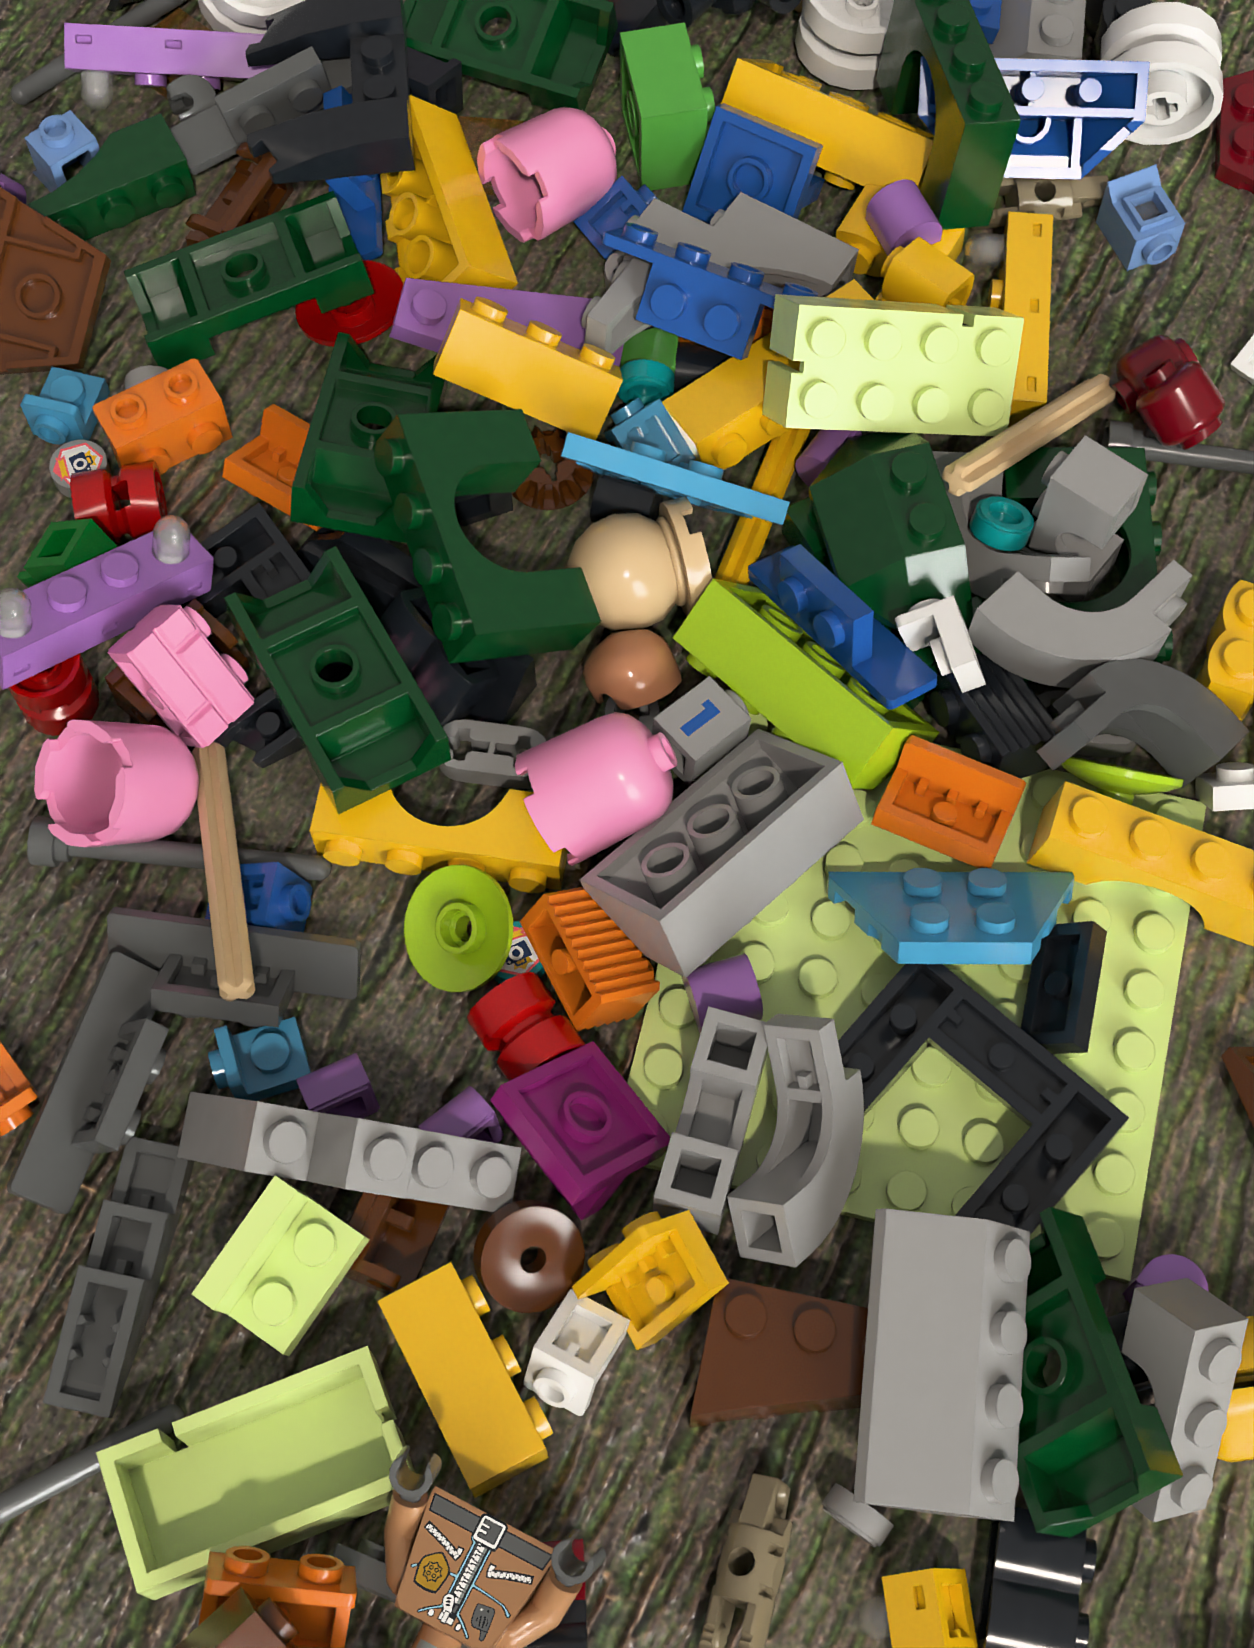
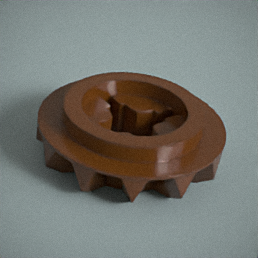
M535 426L531 434L540 458H542V454L550 456L553 463H557L556 481L552 482L550 474H546L545 469L540 467L539 463L518 489L512 492V496L524 505L540 510H556L568 507L587 493L592 485L595 473L577 465L576 461L560 456L567 435L564 430L556 428L555 431H541Z

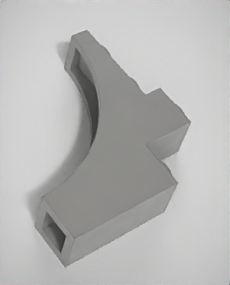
M742 192L738 194L726 211L719 209L714 214L710 224L696 219L656 198L652 200L640 216L633 215L628 220V223L642 225L658 232L656 241L675 249L678 242L701 247L711 252L710 262L729 269L732 262L749 265L765 273L763 282L782 289L786 282L799 284L818 292V297H827L852 281L859 249ZM624 253L623 262L618 266L610 288L602 298L595 296L585 309L581 321V326L586 329L585 343L613 354L630 338L651 326L635 319L653 263Z
M190 1092L177 1157L245 1172L308 1181L347 1190L496 1212L500 1208L512 1203L522 1148L361 1118Z

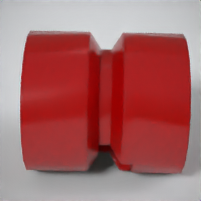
M155 461L123 465L117 476H112L104 468L71 473L70 490L75 520L91 518L115 544H120L123 534H129L135 540L169 524L164 488ZM120 500H130L131 505L122 508Z
M81 653L8 687L27 723L38 732L51 736L60 735L68 727L67 722L71 720H91L99 706V690Z
M534 972L518 974L494 987L471 1008L467 1016L468 1024L486 1050L501 1052L497 1065L507 1081L586 1045L567 1016L552 1015L551 1010L556 1001Z

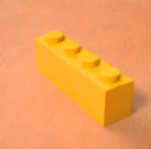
M855 279L827 296L829 298L874 300ZM771 332L751 345L747 358L740 360L731 357L662 401L665 409L696 459L694 461L725 470L735 466L756 449L791 429L783 427L762 414L768 361H780L799 371L800 361H793L769 349Z

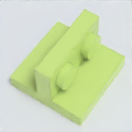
M274 1176L194 1289L192 1295L212 1310L229 1315L283 1355L290 1356L370 1239L328 1211L325 1206L306 1193Z

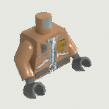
M410 1445L403 1447L389 1469V1479L394 1490L384 1528L386 1584L397 1596L395 1607L423 1623L411 1648H461L462 1645L468 1648H524L558 1627L579 1593L582 1583L604 1562L606 1557L604 1548L601 1546L589 1562H582L574 1555L572 1550V1542L579 1535L580 1529H573L552 1548L434 1486L430 1496H428L427 1491L441 1469L442 1461L440 1457L434 1453L427 1464L425 1474H416L410 1470L406 1462Z

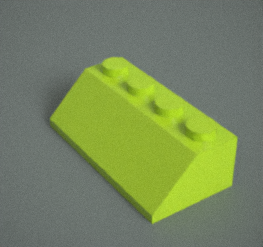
M713 578L673 636V639L689 652L686 660L693 668L707 677L710 676L713 679L716 677L720 678L731 688V691L742 699L750 714L759 715L760 713L775 726L771 731L773 735L843 762L852 789H874L891 776L898 765L904 744L910 735L933 742L940 733L906 704L892 710L885 708L758 587Z

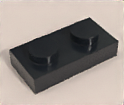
M1094 921L1056 924L1049 936L1041 939L1040 950L1032 961L1021 1029L1051 1054L1088 1053L1107 931Z

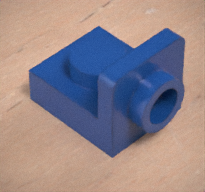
M621 176L593 207L573 222L607 260L617 249L601 243L604 232L619 228L624 229L625 223L633 215L640 216L652 200L658 198L646 184L636 190Z
M279 862L240 864L247 925L304 932L306 919L311 910V884ZM208 903L205 919L210 920V911Z

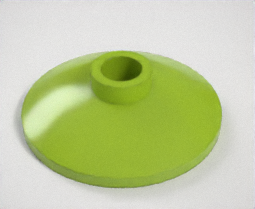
M1072 756L1061 764L1063 768L1077 778L1096 787L1097 793L1133 805L1134 795L1168 792L1181 788L1184 779Z
M449 865L437 869L418 885L408 903L404 921V938L407 953L420 976L440 990L468 992L487 984L498 974L506 962L513 940V915L508 898L500 884L491 875L477 867ZM469 921H471L472 925L470 938L467 933V925Z

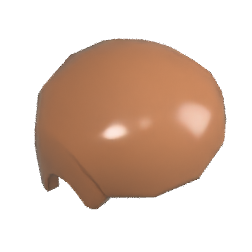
M633 629L610 634L592 650L586 659L583 670L586 686L597 703L604 702L602 695L607 694L621 710H631L651 704L670 694L682 681L678 664L668 643L663 637L645 629Z

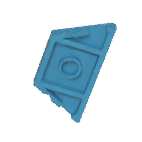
M567 432L560 455L563 458L576 461L577 465L589 469L599 476L603 477V475L651 488L659 494L673 499L686 496L692 505L750 519L756 517L773 524L783 525L790 504L789 501L722 481L724 470L694 460H690L689 463L679 462V466L665 463L666 451L638 442H633L632 445L624 444L623 449Z
M914 868L907 872H828L827 894L834 904L847 901L855 909L854 923L868 936L876 938L881 943V949L897 964H1031L1040 950L1041 939L1049 936L1056 925L1059 907L1062 903L1069 904L1072 899L1074 875L1073 872H1000L992 868H978L971 872H937L929 868Z

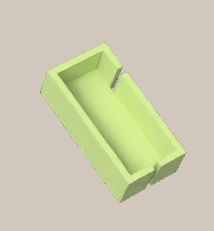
M775 294L769 349L793 361H800L799 371L780 361H768L762 414L785 428L994 437L1006 430L1009 425L1024 318L995 307L946 305L945 308L929 303Z
M368 1346L172 1422L175 1436L189 1446L177 1451L174 1440L157 1428L96 1452L138 1594L152 1600H157L204 1581L210 1551L225 1553L231 1547L250 1546L262 1549L270 1554L390 1505L394 1488L389 1479V1469L406 1444L400 1429L394 1422L397 1419L378 1363ZM408 1453L406 1461L407 1465L410 1468V1470L415 1473L411 1458Z

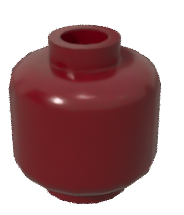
M1155 335L1118 359L1116 363L1118 382L1114 383L1111 388L1116 390L1115 398L1128 415L1137 411L1136 400L1146 388L1141 379L1154 367L1167 359H1171L1176 366L1188 361L1199 363L1190 346L1182 338L1172 340L1166 335Z
M1167 359L1142 377L1141 381L1146 388L1136 400V409L1163 446L1168 447L1179 444L1183 450L1189 449L1210 436L1223 423L1219 415L1225 407V400L1198 362L1188 361L1176 366L1171 359Z

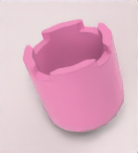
M568 107L550 110L495 135L492 139L480 145L477 156L480 180L482 184L491 181L493 190L500 204L492 207L495 216L511 235L523 243L533 238L537 241L542 240L584 215L609 191L617 179L616 146L611 134L583 110Z
M614 712L598 717L516 756L515 771L517 775L521 776L528 773L534 793L523 800L537 830L553 852L565 847L570 852L567 854V862L573 866L647 827L666 813L672 803L673 779L670 769L677 766V759L671 744L663 733L659 732L653 735L642 722L629 714Z
M71 720L67 722L68 727L63 730L57 739H47L42 745L35 766L34 792L36 799H46L49 814L55 824H48L51 834L66 845L100 847L154 841L176 832L193 811L199 788V774L195 758L183 740L167 728L148 724Z

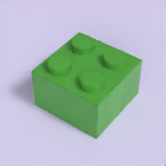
M685 22L620 32L621 112L640 187L646 184L651 191L690 185L692 183L710 127L707 122L712 121L715 112L712 89L710 86L702 88L700 81L704 77L701 48L699 44H690Z

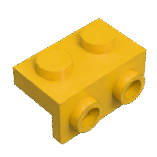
M689 1210L663 1219L658 1211H653L626 1225L621 1231L625 1237L621 1243L613 1244L593 1255L587 1261L590 1271L572 1286V1289L578 1300L606 1291L616 1312L630 1320L627 1333L636 1350H639L661 1340L728 1285L729 1282Z

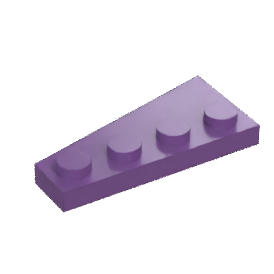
M406 278L389 336L438 353L460 298L474 303L475 298L478 296L503 306L508 310L506 318L528 327L530 320H535L556 329L562 334L561 342L581 350L585 343L586 329L581 326V321L585 309L592 298ZM624 344L612 354L616 358L613 363L616 366L620 365Z

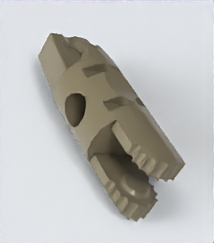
M1108 175L1084 176L1081 180L1003 178L998 196L1005 195L1006 208L993 210L989 226L972 227V230L1005 227L1008 211L1053 215V221L1081 218L1083 216V208L1101 206L1105 188L1109 181Z
M753 1473L742 1510L734 1508L726 1532L727 1539L725 1544H723L716 1572V1583L712 1588L698 1648L725 1647L735 1607L746 1610L738 1648H765L776 1604L774 1601L779 1591L785 1566V1555L789 1549L793 1522L785 1519L790 1488L779 1478ZM755 1563L752 1571L746 1574L748 1567Z

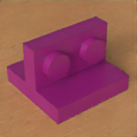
M594 1041L500 1085L490 1100L503 1116V1120L581 1221L600 1211L627 1175L662 1157L667 1151L671 1138Z

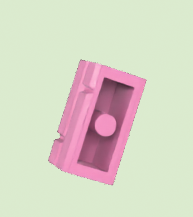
M160 605L151 610L135 625L133 630L128 631L111 646L107 653L146 701L156 710L169 729L179 736L186 746L204 748L218 738L228 728L229 723L236 721L254 704L255 699L244 686L248 681V676L237 661L227 654L220 656L207 640V637L211 635V629L200 614L187 606L182 608L181 605Z

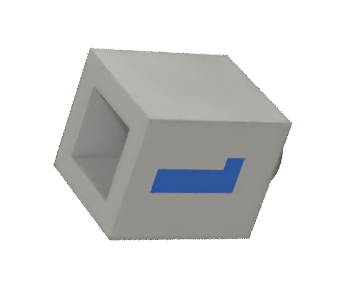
M709 676L654 717L652 734L655 735L661 732L668 739L677 759V766L672 768V770L690 787L748 737L751 717L746 705L736 693L731 690L724 691Z

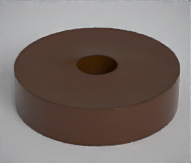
M520 1200L497 1210L482 1226L473 1252L475 1273L482 1287L500 1305L520 1313H536L560 1303L566 1297L569 1290L572 1289V1286L579 1280L585 1260L583 1239L576 1225L556 1207L539 1200ZM530 1247H537L538 1254L536 1259L531 1264L522 1266L520 1264L522 1253Z

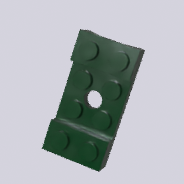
M405 0L403 4L407 47L446 63L452 58L462 62V74L528 93L532 105L549 110L568 107L585 111L618 27L614 3L606 0ZM501 17L511 22L510 27L503 34L492 36L483 32L485 24L494 18Z
M334 191L124 271L146 327L147 334L144 335L146 343L157 365L166 369H171L190 359L201 361L216 354L210 339L211 337L226 331L235 330L244 324L278 311L292 308L296 304L316 298L323 314L374 294L360 253L357 251ZM254 270L247 276L236 278L245 271Z
M338 332L292 484L290 521L406 543L403 531L395 522L393 503L384 477L380 475L376 468L373 445L397 414L442 412L448 381L433 375L436 355L416 371L369 362L350 334ZM374 423L385 428L374 430L366 428L364 425Z
M336 546L323 553L307 580L262 600L236 592L224 597L233 626L257 669H261L308 753L310 764L338 815L452 760L446 732ZM333 662H344L353 668L350 675L339 682H327L319 677L321 670Z
M1048 1207L1039 1213L1041 1234L1030 1240L1029 1244L1031 1269L1027 1280L1025 1316L1027 1341L1023 1352L1021 1388L1023 1414L1019 1424L1017 1471L1019 1483L1036 1533L1071 1538L1182 1478L1183 1473L1157 1407L1143 1405L1139 1402L1095 1287L1097 1283L1106 1278L1083 1216ZM1056 1349L1061 1360V1370L1057 1380L1048 1386L1043 1377V1369L1046 1365L1048 1354Z

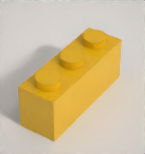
M477 296L474 303L460 298L434 360L433 375L510 408L522 409L524 414L566 432L596 441L623 381L620 367L613 364L616 358L609 352L591 344L584 343L580 350L560 341L562 334L544 323L530 320L527 327L506 318L508 310L489 299Z
M450 1262L377 1301L474 1498L549 1458L542 1440L552 1435L553 1431L535 1396L522 1402L511 1380V1377L520 1373L521 1369L503 1334L493 1340L490 1339L480 1319V1316L489 1312L490 1308L472 1274L460 1280L454 1266Z

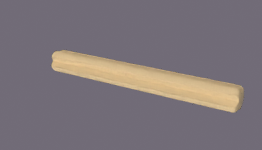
M1098 374L1092 379L1088 378L947 465L943 470L942 479L949 483L948 492L959 497L966 492H972L1111 403L1115 398L1116 390L1109 386L1110 378L1104 374Z
M213 742L204 748L195 747L192 755L195 758L199 774L197 805L217 982L220 996L224 1000L231 1002L238 998H250L255 992V983L225 748L221 744Z

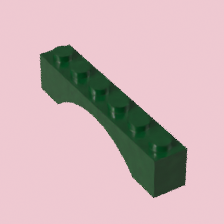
M160 113L110 133L98 153L78 174L53 192L27 204V206L44 217L47 216L86 241L113 229L122 228L130 222L164 208L173 207L184 200L196 196V191L187 159Z

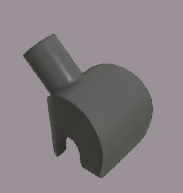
M183 75L173 80L166 87L168 104L174 115L179 114L180 122L216 104L213 98L216 96L212 85L200 76Z

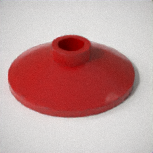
M362 260L374 294L323 314L316 298L296 304L295 314L300 329L310 340L331 347L335 345L338 332L350 334L356 344H361L377 337L392 326L403 287V282L398 273L383 263Z

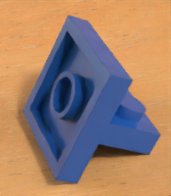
M725 103L716 106L682 212L710 224L714 214L719 209L726 211L738 194L742 192L798 219L801 209L817 201L825 179L814 175V171L823 145Z

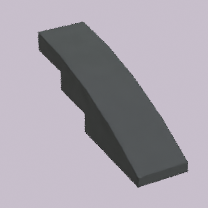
M132 1137L125 1144L111 1201L103 1199L87 1265H78L43 1399L44 1404L113 1418L161 1281L194 1165L192 1160L177 1157L179 1146Z

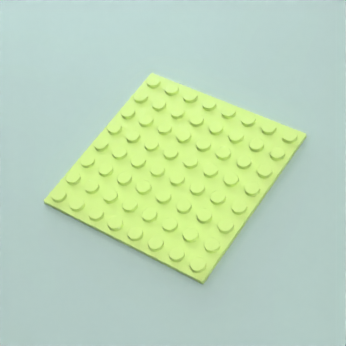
M749 713L751 723L748 737L757 729L772 734L771 731L775 726L760 713L759 715ZM939 745L941 747L961 754V749ZM1052 769L1021 778L1026 782V786L993 862L992 869L1000 872H1049L1027 864L1042 809L1065 781L1094 792L1097 790L1096 787L1071 773L1058 770L1053 771ZM892 775L874 789H853L864 820L702 964L745 953L750 960L760 990L763 1005L761 1021L767 1022L777 1014L834 1019L839 1040L905 965L897 964L881 949V943L876 938L868 936L854 923L855 909L847 901L834 904L828 898V872H907L914 868H929L937 872H971L978 869L871 824L876 808ZM1163 793L1134 795L1132 806L1203 831L1206 806L1202 802ZM1074 881L1072 899L1069 904L1062 903L1059 907L1056 924L1094 921L1107 931L1088 1053L1053 1055L1126 1114L1129 1119L1055 1208L1083 1216L1106 1278L1129 1283L1132 1275L1191 905L1168 892L1138 883L1101 881L1084 885ZM658 963L654 980L660 981V989L648 1001L627 1083L671 1137L672 1132L675 1133L683 1108L690 1078V1068L700 1034L682 976ZM1032 963L943 964L1021 1028ZM930 1044L864 1116L863 1137L858 1166L841 1215L875 1222L876 1209H895L955 1216L1030 1127ZM769 1052L731 1188L734 1189L750 1178L761 1166L774 1137L777 1121V1093ZM666 1152L662 1157L643 1167L661 1171ZM1040 1225L1030 1235V1240L1041 1234Z

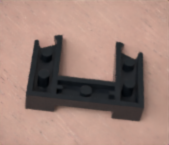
M305 0L268 16L265 20L267 32L260 43L250 44L246 50L248 67L278 64L311 46L319 60L350 57L353 101L351 104L308 113L247 134L249 151L254 158L270 152L277 161L269 169L271 181L274 184L415 170L403 0Z
M257 503L200 543L214 558L211 591L195 599L203 605L207 612L214 618H217L228 611L224 597L236 592L263 600L307 580L311 573L261 504ZM190 600V601H188V602L182 604L181 607L184 608V607H185L186 605H188L192 600ZM333 662L321 670L319 677L327 682H339L347 678L353 668L344 662ZM271 688L254 700V704L236 721L229 723L228 728L213 741L221 744L224 748L232 741H235L257 752L252 761L261 768H265L304 749Z
M905 964L838 1040L843 1067L860 1069L864 1116L931 1044L1030 1127L955 1216L988 1219L1030 1231L1031 1235L1040 1225L1039 1213L1048 1207L1055 1208L1129 1119L1126 1114L943 964Z

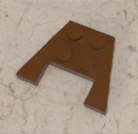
M1 187L0 375L50 371L52 367L66 370L83 369L111 260L97 248L47 216L44 217Z

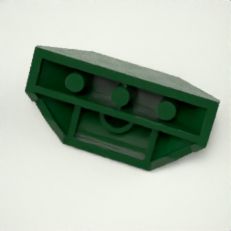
M877 432L848 438L809 486L808 492L835 576L874 611L873 618L897 631L895 618L907 613L915 604L927 599L942 600L950 596H954L967 630H969L974 614L965 543L930 443L916 433Z

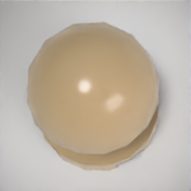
M686 496L660 503L659 518L656 521L638 513L612 514L591 524L575 541L567 563V569L582 568L602 621L598 624L599 626L615 632L644 629L664 620L675 604L681 606L687 617L710 584L712 574L702 532L689 534L683 517L693 512V507Z

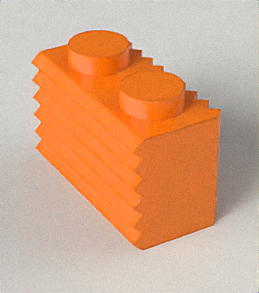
M583 887L543 894L520 920L522 928L577 1032L585 1028L588 1030L594 1026L608 1025L614 1021L617 1023L623 1019L628 1020L634 1017L659 991L660 981L654 980V970L649 960L642 956V952Z

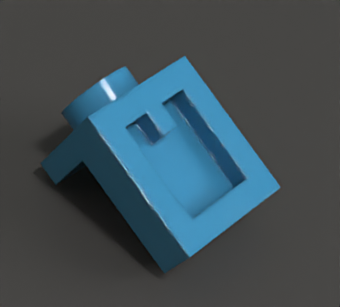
M52 367L40 395L25 394L20 406L33 435H37L42 440L58 445L73 440L89 441L98 421L92 408L96 403L107 399L110 390L105 378Z
M638 397L610 415L615 425L603 434L609 443L614 441L618 448L623 449L624 444L632 445L633 442L646 444L666 451L665 463L679 466V462L689 463L690 460L696 459L660 399L644 406Z
M295 1017L282 1020L279 1028L262 1026L235 1035L231 1034L227 1025L214 1029L219 1049L208 1052L212 1073L218 1089L229 1087L235 1098L258 1101L299 1088L296 1079L311 1073L300 1028Z

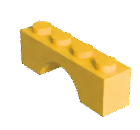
M1067 781L1062 784L1042 809L1027 864L1049 872H1073L1074 881L1084 885L1101 881H1124L1163 890L1194 907L1203 919L1204 929L1254 947V850Z
M320 783L309 830L317 854L337 865L357 866L360 864V861L383 864L387 869L403 875H418L422 870L434 872L449 865H469L485 871L496 881L507 882L512 888L526 893H541L545 891V888L561 890L568 850L565 847L553 852L537 830L523 800L534 792L509 789L501 802L491 812L476 821L458 826H438L423 822L409 814L398 803L391 789L338 815Z

